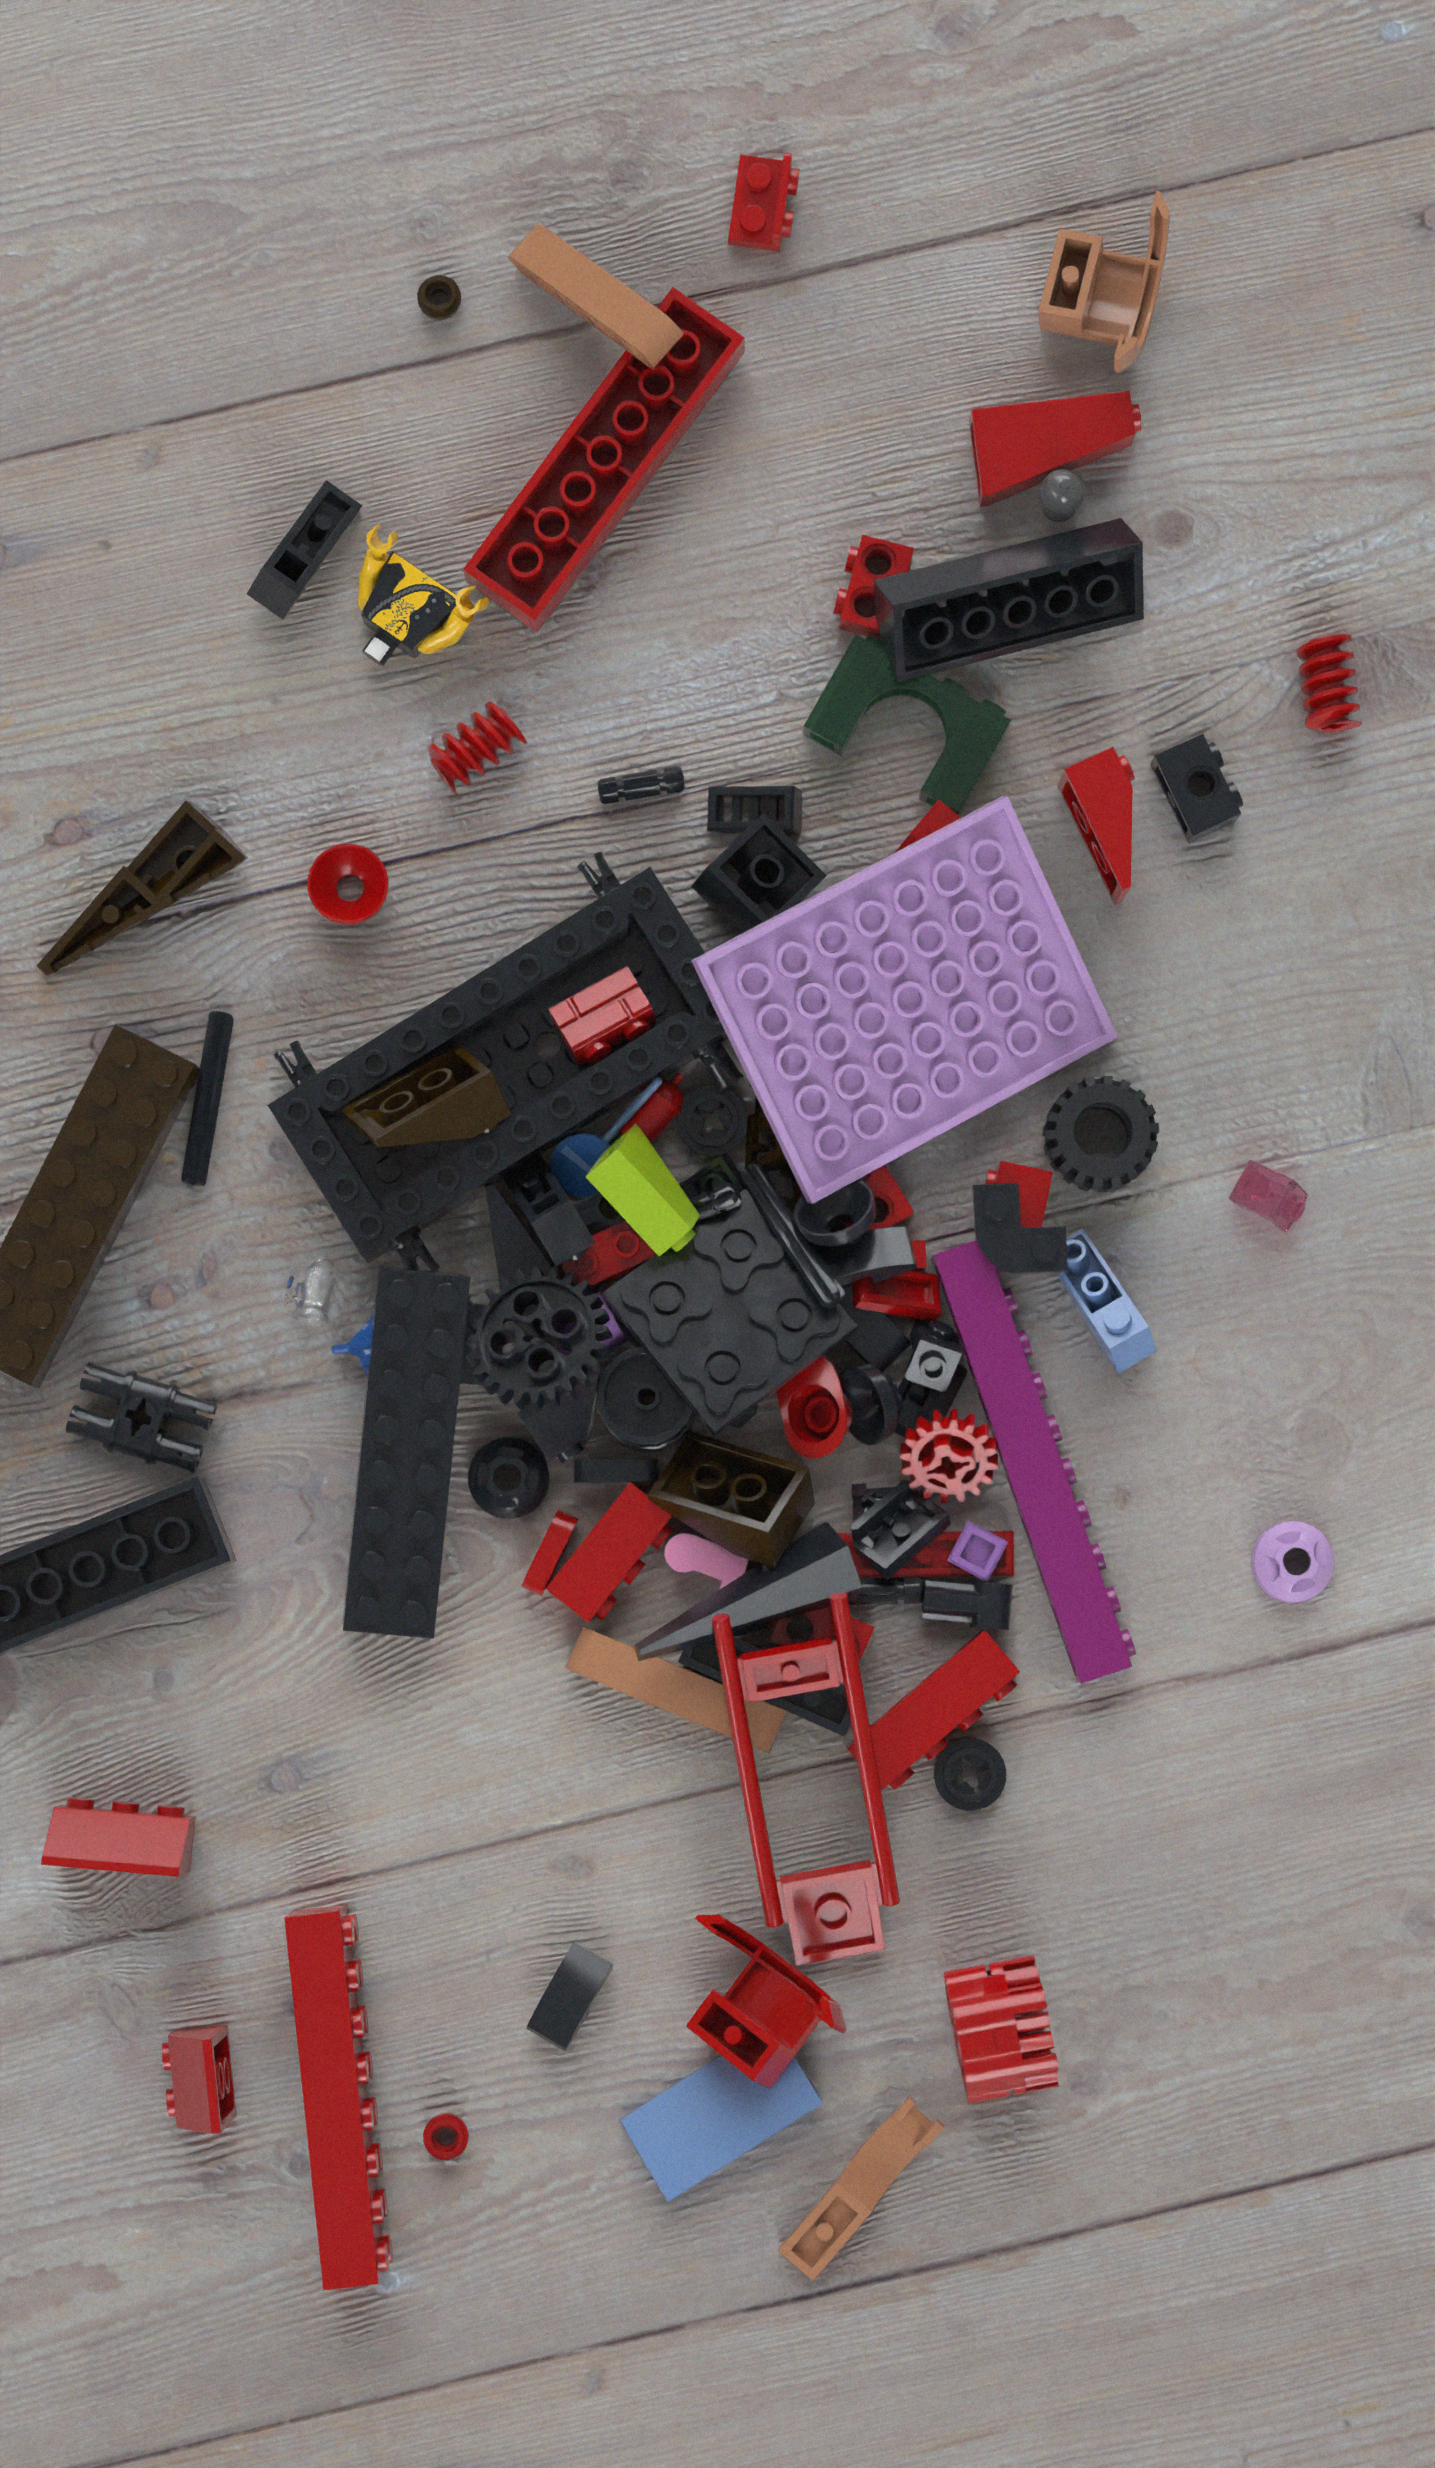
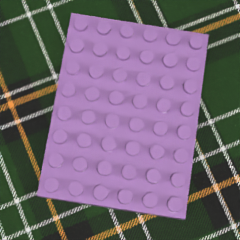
M1005 796L986 804L691 960L807 1203L811 1204L1118 1038L1009 798Z

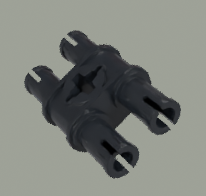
M88 1362L83 1373L100 1378L101 1382L81 1378L80 1390H87L115 1399L119 1407L117 1413L109 1417L74 1405L69 1416L86 1421L87 1424L84 1425L68 1420L66 1433H73L101 1442L107 1452L112 1453L115 1450L145 1460L147 1465L151 1463L156 1464L157 1461L195 1473L200 1462L183 1457L182 1453L201 1458L203 1445H196L168 1436L164 1428L166 1422L174 1418L202 1427L208 1431L214 1419L199 1415L196 1411L199 1410L215 1415L217 1403L181 1393L180 1387H177L175 1383L167 1385L139 1376L138 1371L135 1370L132 1372L128 1371L125 1375ZM144 1405H146V1414L152 1417L150 1425L142 1424L138 1431L136 1429L137 1421L131 1418L132 1412L141 1411Z

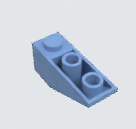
M1082 1228L1066 1237L1068 1272L1057 1274L1095 1340L1119 1374L1157 1352L1149 1326L1084 1229Z

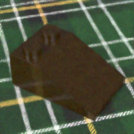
M458 1043L452 1044L341 1110L344 1117L377 1147L473 1138L478 1134H485L494 1130L500 1121L511 1115L492 1072Z
M691 1431L687 1434L648 1493L649 1501L730 1553L774 1568L815 1504L809 1467Z

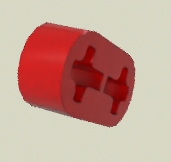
M558 1509L521 1587L537 1595H543L575 1530L578 1518Z

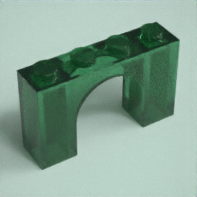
M855 634L803 726V735L842 756L864 715L878 702L890 697L907 696L926 703L936 712L942 722L945 732V747L920 790L918 799L932 807L938 800H941L960 816L1008 731L1011 720L1005 717L1006 711L1001 706L986 699H983L982 703L966 695L968 690L964 686L949 678H944L942 682L931 675H925L897 683L894 679L883 641L871 635H867L864 639Z

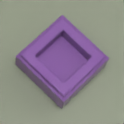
M967 1521L947 1561L987 1582L1008 1542Z

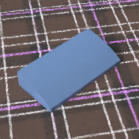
M720 2055L621 2118L620 2121L667 2202H669L823 2104V2101L796 2056H794L772 2088L769 2089L752 2081Z

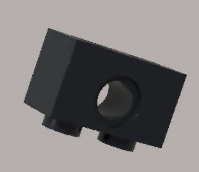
M1204 734L1154 756L1150 765L1188 843L1237 821L1241 815L1239 808L1243 806L1241 795L1233 782L1227 784L1220 770L1224 766L1221 753L1214 742L1207 743ZM1195 777L1205 779L1211 787V793L1204 797L1194 795L1189 789L1188 781Z

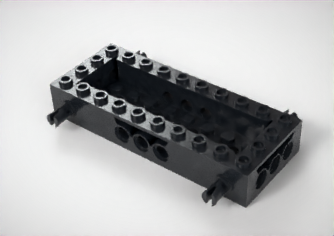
M602 852L594 854V859L601 876H598L585 861H582L577 868L582 872L598 897L596 901L320 1073H317L301 1048L299 1041L290 1043L298 1063L297 1066H294L281 1050L274 1054L275 1059L278 1060L295 1088L267 1106L359 1253L368 1263L389 1250L396 1249L407 1268L420 1269L416 1261V1257H420L431 1271H437L440 1266L435 1262L420 1238L421 1230L485 1191V1186L495 1185L506 1176L557 1146L568 1135L578 1133L642 1093V1089L648 1086L656 1077L664 1079L694 1059H700L718 1086L719 1092L727 1089V1084L720 1067H723L736 1083L744 1078V1075L740 1073L723 1046L728 1036L691 961L705 952L651 867L620 884L604 859ZM627 966L649 1001L657 1023L651 1025V1030L632 1042L626 1039L611 1047V1053L603 1060L596 1063L586 1061L578 1065L557 1031L548 1009ZM543 1034H553L561 1042L559 1052L553 1057H542L535 1050L536 1040ZM458 1043L492 1072L511 1113L510 1116L500 1121L494 1130L485 1134H478L473 1138L408 1144L401 1152H391L386 1147H377L344 1117L341 1110L452 1044Z

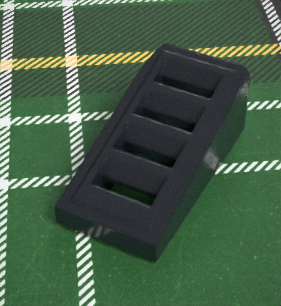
M796 786L709 787L707 831L743 833L761 816V799H768L767 816L785 834H801L802 790ZM724 797L732 798L731 822H724ZM743 798H749V821H742ZM780 799H785L784 821H779Z

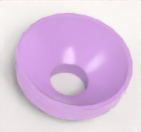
M1286 1521L1273 1525L1262 1533L1252 1551L1251 1564L1254 1577L1264 1592L1279 1601L1297 1603L1312 1599L1324 1590L1333 1573L1334 1557L1329 1541L1322 1532L1304 1522ZM1292 1548L1303 1549L1309 1557V1567L1301 1575H1292L1284 1567V1555Z

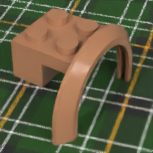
M1156 191L1150 213V235L1146 259L1103 250V237L1059 228L1038 310L1040 330L1117 346L1114 356V371L1116 373L1124 371L1140 356L1154 312L1165 261L1170 224V211L1160 191Z

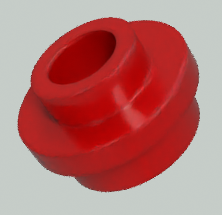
M443 2113L433 2117L427 2123L423 2132V2142L426 2150L433 2157L440 2160H451L463 2153L469 2141V2132L464 2121L450 2113ZM442 2128L451 2129L454 2132L455 2140L450 2144L441 2143L438 2139L439 2130Z

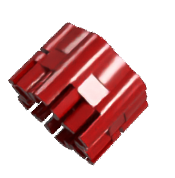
M1034 1955L989 1963V1970L987 1971L983 1964L944 1972L947 2004L968 2104L1007 2097L1011 2089L1013 2095L1059 2087L1056 2053H1051L1050 2049L1054 2048L1051 2030L1027 2034L1050 2027L1048 2012H1042V2009L1047 2008L1044 1990L1040 1983L1038 1969L1035 1966Z

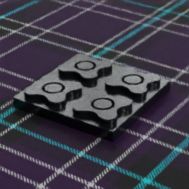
M747 1189L740 1193L742 1202L739 1206L728 1211L724 1209L721 1214L711 1219L705 1218L695 1225L692 1230L696 1235L682 1249L675 1252L670 1247L660 1257L655 1254L603 1292V1299L713 1437L855 1333L858 1327L839 1303L832 1309L823 1307L760 1213Z

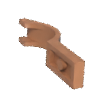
M910 2095L870 2135L836 2181L780 2245L778 2252L811 2280L814 2281L872 2213L883 2194L906 2165L922 2149L928 2147L943 2130L945 2125L937 2119L933 2123L914 2107L916 2100Z

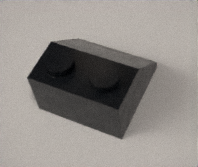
M763 813L706 867L691 887L740 935L801 903L827 875Z

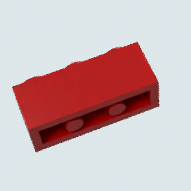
M629 1482L546 1587V1590L588 1623L594 1616L602 1621L618 1601L612 1595L622 1581L630 1585L645 1567L646 1563L640 1559L650 1545L658 1550L672 1533L674 1528L668 1522L673 1515L649 1501L648 1496Z

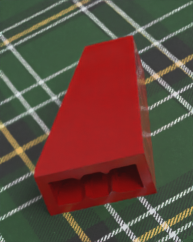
M1130 391L972 409L969 426L980 507L990 506L1040 485L1053 471L1061 469L1073 471L1131 446L1135 437V431H1141V413L1139 404L1132 405Z

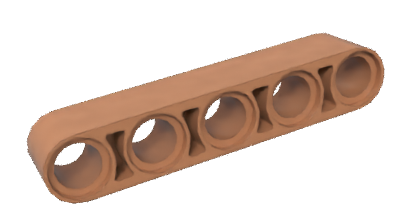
M539 223L534 226L508 256L513 265L528 279L652 369L683 336L681 329L661 310Z
M582 1626L566 1664V1669L732 1738L722 1683L659 1657L638 1661L633 1646ZM747 1700L745 1701L752 1746L770 1753L787 1711L763 1700L751 1703Z

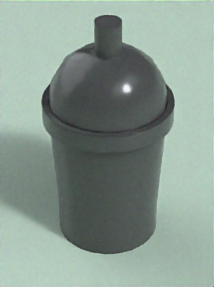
M1061 469L1051 472L1044 479L1040 490L1041 507L1044 515L1054 522H1064L1070 519L1081 506L1085 497V486L1082 479L1076 473Z

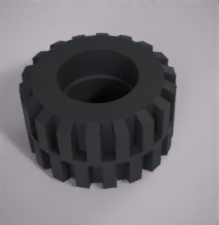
M1106 1075L1099 1079H1094V1076L1084 1078L1082 1082L1069 1086L1059 1095L1050 1108L1043 1127V1136H1045L1043 1147L1045 1154L1049 1155L1052 1161L1050 1165L1055 1172L1058 1170L1064 1176L1062 1179L1068 1184L1074 1183L1079 1185V1189L1084 1191L1093 1189L1098 1190V1193L1108 1192L1110 1189H1119L1126 1186L1139 1176L1151 1162V1158L1156 1152L1158 1145L1156 1139L1159 1133V1123H1155L1154 1115L1156 1112L1153 1105H1148L1144 1100L1146 1095L1140 1089L1138 1091L1132 1089L1130 1082L1124 1079L1121 1082L1115 1081L1113 1076ZM1092 1109H1103L1112 1112L1122 1121L1126 1129L1127 1140L1123 1150L1117 1156L1108 1160H1098L1086 1155L1080 1149L1075 1140L1074 1129L1078 1119L1085 1112Z

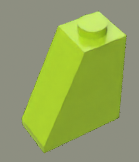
M635 1123L601 1154L586 1175V1178L660 1257L670 1247L675 1252L679 1251L696 1235L692 1228L700 1215L643 1131Z

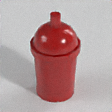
M677 1072L671 1081L662 1079V1084L624 1125L619 1133L623 1135L636 1123L652 1145L675 1116L678 1117L682 1112L680 1108L683 1104V1094L678 1086L684 1079V1076Z

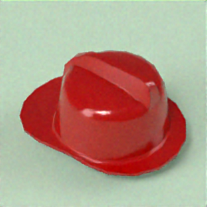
M822 1356L776 1390L787 1441L797 1453L807 1458H822L833 1453L842 1443L852 1423L851 1404L842 1391L836 1369L825 1356Z

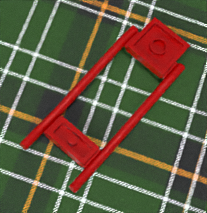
M844 1592L834 1593L829 1597L836 1635L834 1640L830 1637L742 1653L740 1657H737L730 1616L728 1614H718L711 1618L765 1923L770 1928L779 1927L786 1922L789 1923L796 1966L885 1950L878 1906H894L900 1902L848 1595ZM840 1683H844L875 1862H870V1860L784 1875L780 1876L781 1879L776 1880L745 1701L749 1700V1703L839 1687Z

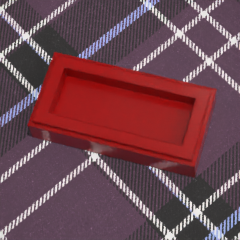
M910 1270L875 1283L870 1276L852 1282L854 1308L929 1321L936 1320L942 1314L938 1275Z

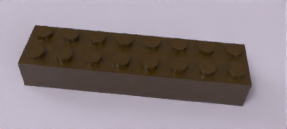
M116 1024L107 1038L0 1247V1371L36 1388H40L199 1076L200 1068L195 1063Z

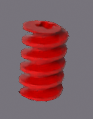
M1333 634L1314 638L1297 649L1298 659L1305 661L1299 667V674L1307 679L1301 684V691L1303 694L1310 696L1303 701L1304 710L1313 713L1305 719L1306 728L1310 730L1341 732L1356 728L1362 724L1361 721L1349 720L1348 715L1360 710L1359 704L1346 701L1347 697L1358 693V687L1344 684L1345 680L1356 675L1355 669L1342 667V663L1354 658L1353 652L1340 650L1341 645L1352 641V637L1349 634Z
M490 701L485 704L487 719L477 712L471 714L473 729L461 722L456 725L459 739H456L449 733L442 735L444 750L433 743L428 745L430 762L455 796L457 795L454 784L456 779L467 786L472 784L468 772L470 769H473L482 776L486 774L482 760L486 758L495 765L500 764L497 749L501 748L510 755L514 754L511 741L514 737L525 745L527 744L524 735L505 710Z

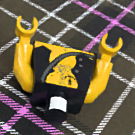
M378 524L373 527L366 537V542L370 549L366 552L359 574L358 607L362 611L361 616L364 624L375 633L362 652L378 665L384 666L396 648H399L415 659L421 653L430 655L456 644L473 621V614L483 611L488 607V598L480 599L474 606L470 601V594L475 589V585L462 589L456 595L394 551L388 557L386 552L397 543L398 534L394 530L389 535L387 543H383L377 535L381 525Z

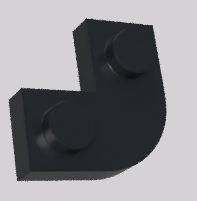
M1018 1183L972 1186L975 1240L978 1248H980L989 1262L1010 1274L1068 1272L1066 1226L1021 1228Z

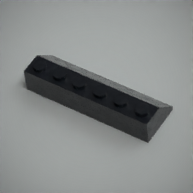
M1122 518L873 580L876 621L894 679L897 683L1144 619L1143 542Z

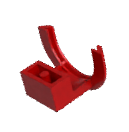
M719 1914L696 1916L695 1919L713 1934L731 1943L752 1959L725 1995L712 1989L686 2027L748 2078L771 2089L821 2020L843 2034L846 2032L847 2027L841 2006L791 1963L746 1930Z

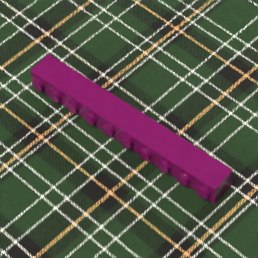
M976 1240L934 1254L931 1259L956 1332L958 1333V1338L992 1437L997 1440V1451L1076 1681L1079 1684H1083L1132 1667L1129 1657L1136 1655L1135 1647L1128 1629L1122 1631L1119 1629L1115 1613L1121 1612L1120 1603L1113 1586L1105 1588L1100 1571L1106 1569V1563L1099 1544L1091 1545L1085 1528L1092 1526L1090 1516L1084 1501H1075L1070 1485L1077 1483L1076 1476L1069 1458L1061 1460L1056 1442L1062 1441L1060 1429L1054 1415L1046 1417L1041 1400L1047 1398V1392L1040 1373L1032 1374L1026 1357L1033 1355L1031 1345L1025 1330L1018 1332L1016 1330L1012 1315L1018 1313L1013 1293L1010 1287L1002 1289L997 1272L1003 1270L988 1261L980 1248H978Z

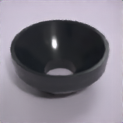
M861 1180L850 1183L814 1204L807 1203L804 1195H802L794 1209V1220L803 1237L816 1245L831 1248L852 1245L857 1242L869 1229L876 1215L873 1192ZM839 1223H853L852 1226L842 1231L830 1233L831 1229Z
M865 1363L843 1369L839 1374L842 1391L849 1399L852 1408V1423L849 1427V1432L858 1441L869 1446L881 1443L891 1437L896 1430L900 1413L903 1410V1398L899 1394L896 1381L874 1366Z
M503 1437L484 1445L474 1456L468 1471V1485L475 1502L483 1511L502 1519H516L533 1512L544 1500L550 1484L548 1465L542 1453L534 1445L515 1437ZM503 1464L515 1465L521 1473L520 1484L512 1491H503L495 1484V1471Z

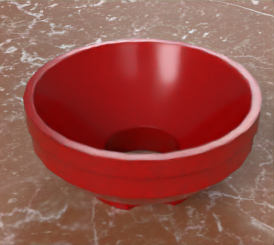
M340 844L325 850L315 859L308 874L307 889L312 904L323 917L341 925H356L373 918L380 911L389 891V879L386 868L374 852L356 844ZM354 876L363 882V893L355 901H345L338 896V884L345 877Z

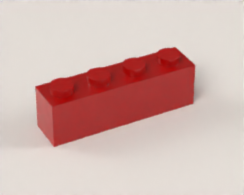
M981 1630L870 1725L881 1790L888 1785L893 1790L900 1787L915 1773L910 1768L913 1763L923 1755L928 1761L931 1760L949 1744L944 1738L957 1726L962 1731H965L983 1715V1712L979 1709L982 1704L992 1696L997 1702L1000 1701L1018 1685L1013 1678L1020 1671L985 1630ZM853 1740L846 1746V1748L857 1760Z

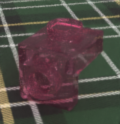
M1250 1160L1231 1192L1229 1199L1235 1205L1271 1221L1278 1229L1288 1232L1293 1222H1296L1302 1216L1308 1194L1294 1179Z

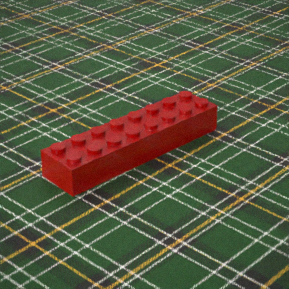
M674 287L671 288L657 308L681 329L683 336L653 369L625 350L463 568L465 580L471 586L475 585V589L537 633L744 354L745 337Z
M347 1904L293 1910L284 1917L323 2291L376 2285L380 2283L385 2271L389 2270V2263L393 2262L391 2237L390 2235L382 2236L381 2224H384V2217H388L386 2191L385 2189H377L376 2177H379V2171H383L381 2144H373L371 2131L374 2130V2125H378L376 2098H368L366 2085L369 2084V2079H373V2063L371 2052H363L362 2038H364L365 2033H368V2016L366 2006H358L357 1991H360V1987L364 1985L361 1960H353L352 1945L359 1941L356 1914H348Z

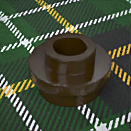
M431 276L418 289V305L421 311L431 319L444 320L450 318L458 311L461 305L459 286L453 279L447 276ZM436 293H444L448 297L447 301L442 305H436L431 300Z

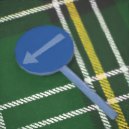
M660 1077L652 1080L602 1138L593 1133L579 1132L568 1135L558 1143L552 1154L551 1171L564 1191L573 1196L586 1198L598 1191L586 1178V1175L601 1154L610 1146L609 1142L662 1084Z

